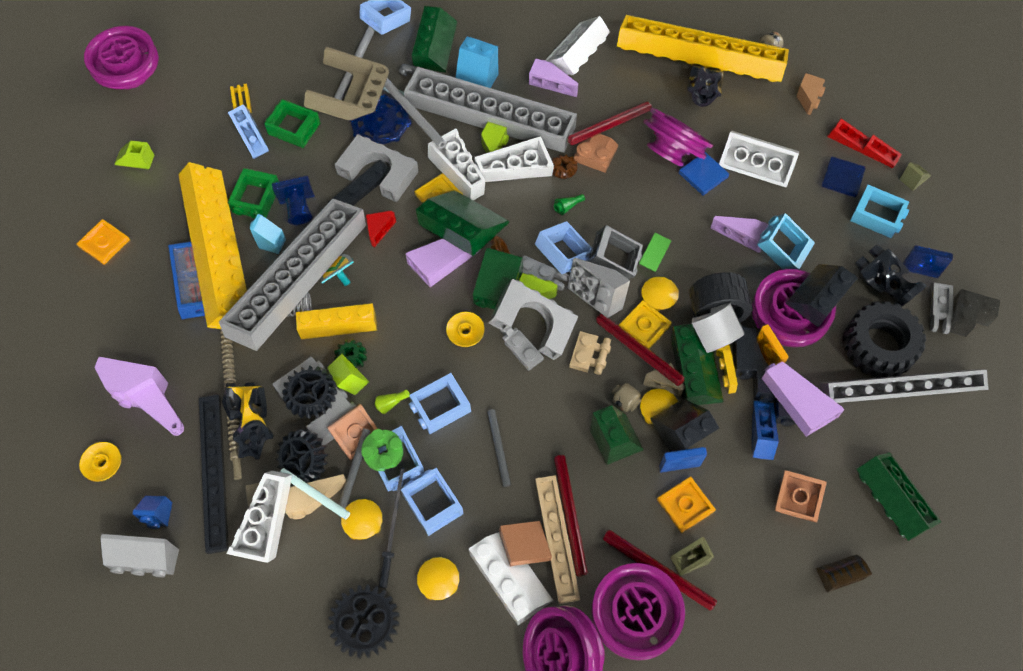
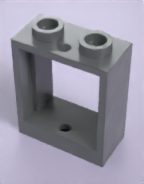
M605 225L596 233L588 262L616 270L628 279L634 278L638 271L637 264L642 257L643 245ZM608 243L629 253L624 268L604 257Z

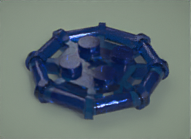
M387 94L380 96L374 112L354 120H349L352 125L354 138L358 134L378 144L399 142L407 128L412 125L408 112L397 100L388 97ZM401 112L402 118L397 117L396 113ZM358 121H363L364 125L359 128ZM397 124H400L401 126L399 127L397 132H395ZM365 132H369L370 135H372V136H374V137H370V136H368V135H366V134H364V133H365ZM390 134V136L379 138L380 135Z

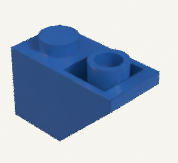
M145 496L133 510V515L140 522L146 524L147 528L160 529V526L168 527L173 502L166 496Z

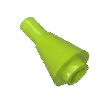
M404 390L397 394L379 395L375 399V407L382 414H386L401 400L410 397V393L408 390Z

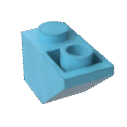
M257 214L255 220L250 224V230L258 248L279 254L286 241L282 229L262 215Z

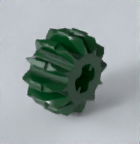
M354 339L350 343L345 340L344 345L338 344V350H334V355L336 356L334 360L343 354L356 369L358 366L363 367V362L367 361L366 348L363 347L361 342L356 343Z

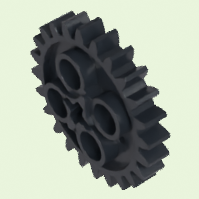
M368 584L365 590L358 585L357 592L349 588L350 595L347 596L342 593L344 600H335L338 608L330 609L335 613V616L328 617L330 621L334 622V624L328 626V629L335 631L330 637L332 639L338 638L334 643L335 646L342 645L341 651L343 653L349 649L350 657L357 652L359 659L362 658L363 653L370 658L371 651H374L378 656V648L382 647L384 650H387L386 641L393 643L390 637L391 634H398L393 629L396 626H400V623L394 620L400 616L399 612H393L397 605H390L393 598L389 596L385 599L387 592L383 590L379 594L378 586L373 591H371V587ZM361 601H366V609L362 611L357 610L358 604ZM373 605H377V607L371 612ZM377 614H385V619L383 622H374V618ZM361 618H363V619H366V618H367V620H368L369 622H368V624H364V623L362 624V623L360 622V619H361ZM347 620H354V625L351 629H344V623ZM357 631L356 636L352 638V634ZM371 632V639L368 642H361L362 634Z

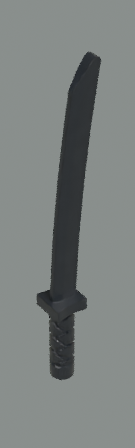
M404 468L400 470L387 552H382V557L384 558L379 587L387 588L391 558H394L395 554L391 553Z

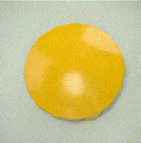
M654 277L644 283L641 295L647 304L660 311L672 307L678 301L679 291L671 280L665 277Z
M653 389L647 392L641 399L640 409L645 422L653 424L650 418L677 403L678 400L667 390Z
M358 499L351 502L345 508L350 512V515L346 520L341 517V525L344 532L351 539H368L379 533L382 524V512L376 503L367 499Z
M442 557L432 558L420 567L417 574V585L427 599L443 600L451 596L458 589L459 572L455 564L449 559Z

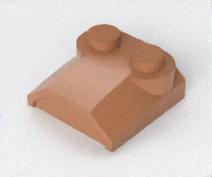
M597 134L582 141L577 146L574 160L579 164L606 173L618 148V144L608 136Z
M784 470L783 476L780 479L775 511L817 523L827 482Z

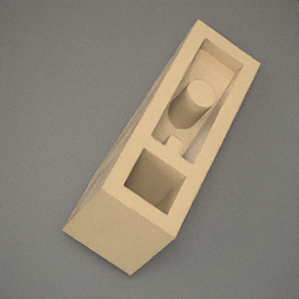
M342 474L307 484L330 499L345 486L346 478ZM293 486L289 489L285 511L290 519H302L322 504L298 487Z

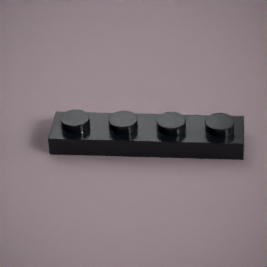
M379 160L332 199L354 206L381 184L391 168Z

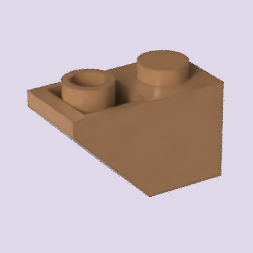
M806 73L796 97L806 113L811 115L813 108L817 109L820 103L818 96L822 97L826 87H823L825 79Z

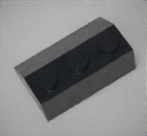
M818 264L786 304L819 327L858 277L843 266Z

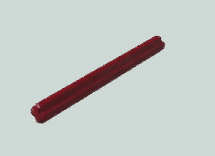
M648 101L569 135L567 142L571 146L649 112L652 105Z
M603 314L597 316V323L672 383L680 386L684 382L682 374L610 318L605 317Z
M557 455L554 461L576 576H585L588 571L566 458L564 455Z
M611 530L605 533L603 537L605 542L637 563L647 564L660 569L675 582L682 593L709 611L714 609L717 603L716 599Z

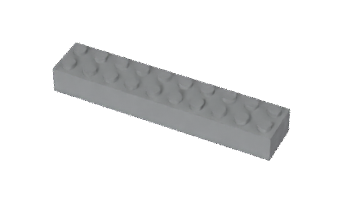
M420 67L416 68L404 90V96L415 108L480 128H485L487 122L507 127V135L523 141L541 136L546 148L565 153L568 146L567 137L573 134L576 128V113Z
M332 199L219 321L224 337L257 351L366 226L363 209Z

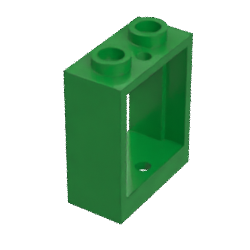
M283 99L275 106L274 111L265 121L268 135L301 148L306 146L321 124L317 112ZM287 115L304 121L296 133L279 127Z
M243 168L228 201L232 213L239 216H250L253 219L256 218L257 214L267 218L281 186L277 175ZM247 185L266 188L259 205L241 202Z

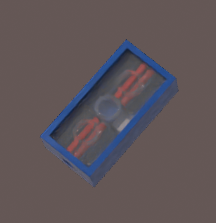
M191 242L168 245L177 307L181 320L205 316Z

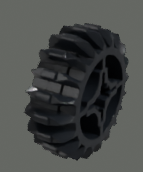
M310 365L308 370L301 367V372L299 373L294 370L295 376H288L289 382H284L286 389L282 390L286 408L291 410L293 415L298 414L300 418L306 415L310 419L312 414L318 418L319 412L322 411L323 414H326V407L332 409L330 402H336L334 396L337 395L336 382L333 381L332 375H328L325 369L321 371L318 366L314 370ZM299 386H301L300 390L297 392V395L295 396L297 389L299 388ZM306 388H307L309 391H312V393H313L314 396H312L310 393L308 394ZM325 388L324 394L320 399H318L319 395L323 392V389Z
M303 429L291 431L288 435L282 437L283 441L278 443L280 449L275 451L279 454V457L275 459L279 461L277 468H285L306 483L319 479L321 473L326 471L323 465L328 464L325 457L329 455L324 452L327 446L322 445L323 439L318 438V434Z

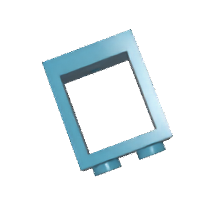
M867 185L850 221L892 238L894 233H899L903 226L901 220H905L908 215L909 209H907L909 201ZM871 200L897 211L898 214L894 223L864 211L868 201Z
M786 213L773 216L768 222L767 229L761 233V238L757 245L783 270H799L815 242ZM778 229L795 244L790 256L772 240Z

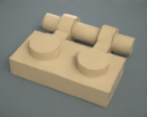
M580 331L569 368L588 373L589 367L592 366L595 367L594 373L601 375L602 370L606 367L607 362L605 360L607 354L611 350V339L604 338L603 343L599 344L597 343L598 336ZM594 351L600 352L597 359L592 358Z

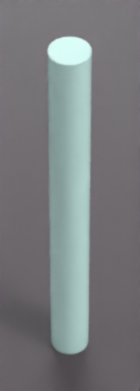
M285 468L280 471L281 473L291 474V483L345 520L349 517V511Z

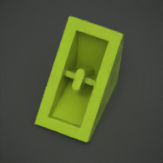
M343 354L327 367L337 387L353 395H356L369 383Z

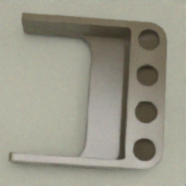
M325 47L323 64L351 73L353 76L352 82L344 101L306 90L304 107L345 120H354L374 112L388 78L389 69L382 64Z

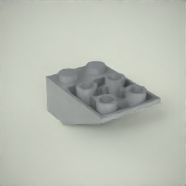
M574 258L567 288L608 318L623 309L630 280L616 270Z

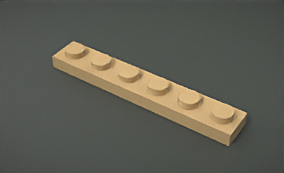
M556 475L536 478L535 482L546 540L552 555L550 562L558 604L579 601L580 595Z

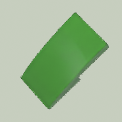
M655 232L639 265L656 272L671 240Z

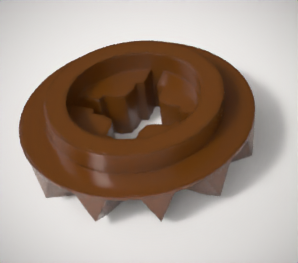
M559 154L558 157H553L552 163L554 168L552 174L555 177L567 179L576 174L578 167L577 161L574 160L573 156L568 157L567 154L565 156ZM561 163H564V165H567V166H566V170H565V168H564L563 166H561Z
M498 236L492 238L490 241L491 249L510 254L509 248L503 239Z

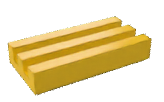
M247 83L243 84V87L237 85V88L231 86L233 109L238 107L236 93H238L240 106L244 105L242 92L245 91L247 108L252 113Z

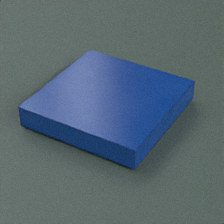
M706 152L707 157L705 159L697 157L679 170V174L703 196L729 177V173Z
M706 447L666 452L659 465L660 473L700 467L707 456Z

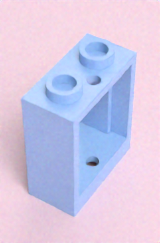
M369 0L360 4V19L381 35L410 21L411 7L401 0ZM387 7L394 11V13L385 17L378 12Z
M567 221L540 231L535 242L537 248L561 274L571 272L574 258L588 261L592 249ZM563 240L577 256L567 259L554 243Z
M452 373L410 394L411 402L409 406L414 414L418 413L420 426L423 430L427 429L429 434L471 412V405ZM447 387L458 406L430 421L419 401Z
M400 426L392 430V432L396 433L404 443L416 466L403 473L402 488L403 484L419 479L424 473V468L403 427ZM386 446L379 447V453L386 451ZM378 471L387 491H396L399 476L388 480L384 471Z
M437 468L425 471L419 479L407 482L403 486L404 488L401 489L403 497L428 536L464 514L462 506ZM437 481L450 501L451 506L426 521L411 496Z

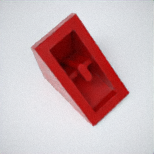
M393 211L366 215L369 237L374 248L396 223Z

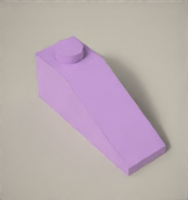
M535 59L529 73V85L577 97L578 83L553 63Z
M715 216L711 225V229L758 253L761 251V248L757 245L761 238L760 235L768 227L767 223L757 219Z

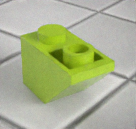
M487 122L481 134V141L485 152L490 153L507 145L509 135H507V127Z
M129 141L120 149L115 165L150 169L155 155L147 142Z
M522 273L519 281L524 286L538 291L547 299L556 297L557 284L550 280L539 279L532 274Z

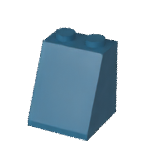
M467 36L459 49L456 78L491 88L499 75L498 46Z

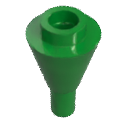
M580 194L576 197L557 198L554 202V210L563 216L577 203L585 201V196Z

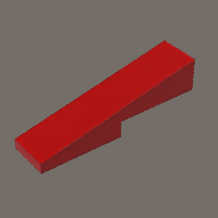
M842 118L834 125L827 136L891 168L895 167L902 155L875 135L869 138Z

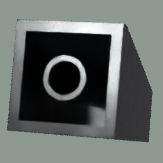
M686 399L678 401L650 418L670 452L685 450L720 429L708 409Z

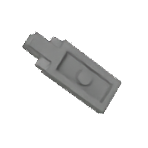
M512 327L506 332L500 330L504 335L502 339L505 341V345L528 371L544 360V357L517 328L512 329Z

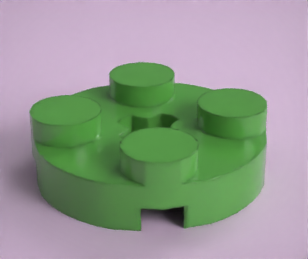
M381 429L374 430L366 437L361 451L366 464L376 471H385V469L396 467L402 460L404 453L403 444L399 436L390 430ZM386 446V450H388V452H383L380 455L378 448Z

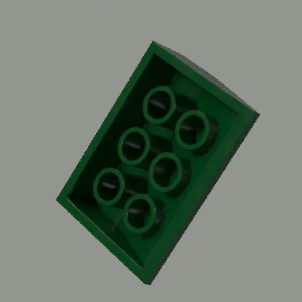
M457 191L428 198L415 209L419 225L471 256H474L509 224V220Z

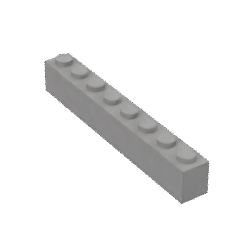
M984 369L820 383L821 391L836 403L989 390L987 370Z

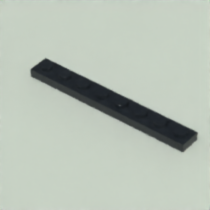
M219 394L199 398L205 552L207 554L224 552L229 549L222 411Z

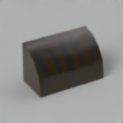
M857 554L816 568L827 593L862 581L872 575L867 563Z

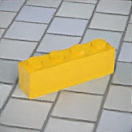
M373 303L296 312L297 331L301 339L377 331L376 313Z

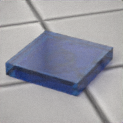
M831 156L821 187L857 197L866 167Z
M915 245L903 261V264L912 273L939 278L953 260V254Z

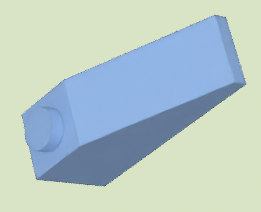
M241 105L228 112L253 159L267 153L269 149L248 108L245 105Z

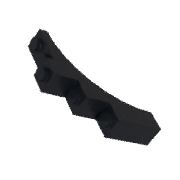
M742 327L744 335L732 342L733 364L736 377L742 380L753 378L754 400H760L763 403L773 401L776 423L782 426L795 424L794 420L762 380L765 369L769 365L758 345L756 328Z

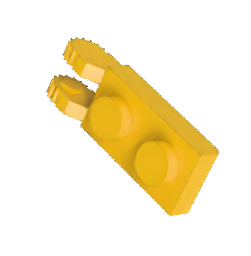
M728 344L717 349L716 354L720 357V370H724V376H722L723 386L727 387L728 394L736 392L738 383L731 349Z

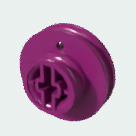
M132 26L113 27L99 33L89 42L84 52V62L93 79L98 84L110 89H132L142 85L154 73L159 61L158 51L151 37L142 29Z
M651 107L652 117L643 120V123L654 130L656 135L654 142L647 143L650 149L681 167L684 165L682 157L686 154H693L702 159L707 157L705 150L714 146L709 140L674 117Z
M784 269L768 275L760 283L752 300V316L758 329L761 330L763 326L768 324L783 346L804 347L817 342L825 335L835 317L836 306L820 326L817 327L786 304L810 275L806 271Z
M631 563L615 568L601 580L594 594L591 615L592 622L603 644L609 650L626 659L647 660L661 655L677 640L684 625L685 606L680 590L666 573L647 564ZM620 608H621L622 611H623V614H622L621 618H619V610H620ZM632 609H634L635 612L638 610H641L643 612L641 617H639L638 614L633 617L630 613ZM655 637L657 644H652L650 639Z
M572 606L544 608L537 612L530 620L524 635L523 661L525 670L603 671L605 658L602 639L592 621L581 610Z

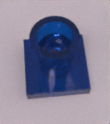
M308 176L272 183L273 191L280 205L285 203L287 205V222L289 224L301 225L313 219L306 201L308 198L315 197Z

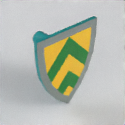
M341 254L320 278L322 284L337 275L344 286L349 285L350 280L343 270L354 263L352 258L347 254Z

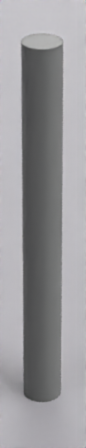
M491 409L487 413L503 487L511 486L496 412L494 409Z
M365 428L362 429L339 501V505L344 509L347 507L361 463L362 444L370 434V430Z

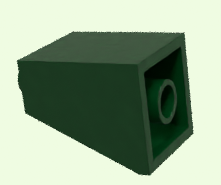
M486 248L473 292L474 304L481 308L495 309L505 286L512 279L520 280L523 273V257Z
M612 405L593 412L590 432L606 465L643 451V447L625 413Z

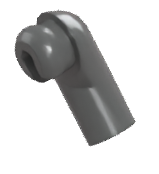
M402 64L399 73L406 76L407 72L413 75L417 67Z

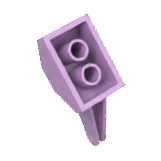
M104 357L98 358L94 368L105 389L112 395V398L119 402L120 406L124 408H131V406L141 408L172 435L178 436L183 433L184 425L164 395L168 382L156 367Z

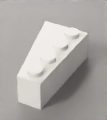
M457 129L441 136L446 141V146L442 149L434 141L428 143V158L464 196L475 200L484 195L485 179L478 166L474 164L470 152L465 148V143L460 139Z
M541 136L475 157V164L478 166L485 182L552 176L554 168Z
M276 471L264 473L252 498L253 501L249 509H247L244 515L245 518L226 554L267 563L276 558L292 479L291 474Z

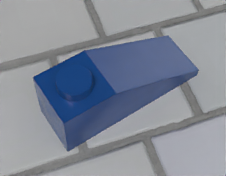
M753 401L751 441L753 458L774 460L779 443L774 403Z

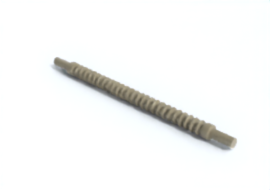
M220 329V339L222 340L221 353L223 354L222 363L224 364L222 368L225 369L223 370L225 374L223 376L225 379L224 384L236 383L234 379L236 377L234 374L235 365L233 364L234 351L232 350L233 345H231L233 341L225 338L222 329ZM227 416L229 420L227 421L229 425L227 429L230 430L228 432V440L230 441L229 446H231L229 448V451H231L229 456L233 464L234 480L242 479V458L237 457V442L233 441L232 438L234 432L239 427L237 424L240 421L237 420L238 418L230 420Z

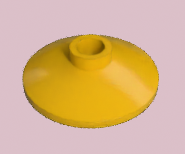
M461 312L454 315L448 321L446 327L449 340L460 347H470L477 344L482 339L485 331L482 319L471 312ZM463 331H469V333L463 334Z
M96 443L87 448L82 454L79 463L80 471L88 480L96 482L107 480L118 471L121 465V453L111 443Z

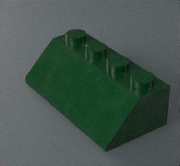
M424 6L412 52L413 66L430 71L446 72L456 32L457 20L440 7Z
M693 324L674 326L671 333V341L677 371L684 376L683 384L685 387L682 392V398L697 405L723 403L724 400L713 351L706 352Z
M890 452L877 455L856 469L859 472L861 481L872 490V496L885 508L886 516L895 522L898 526L897 530L903 538L910 541L942 523Z

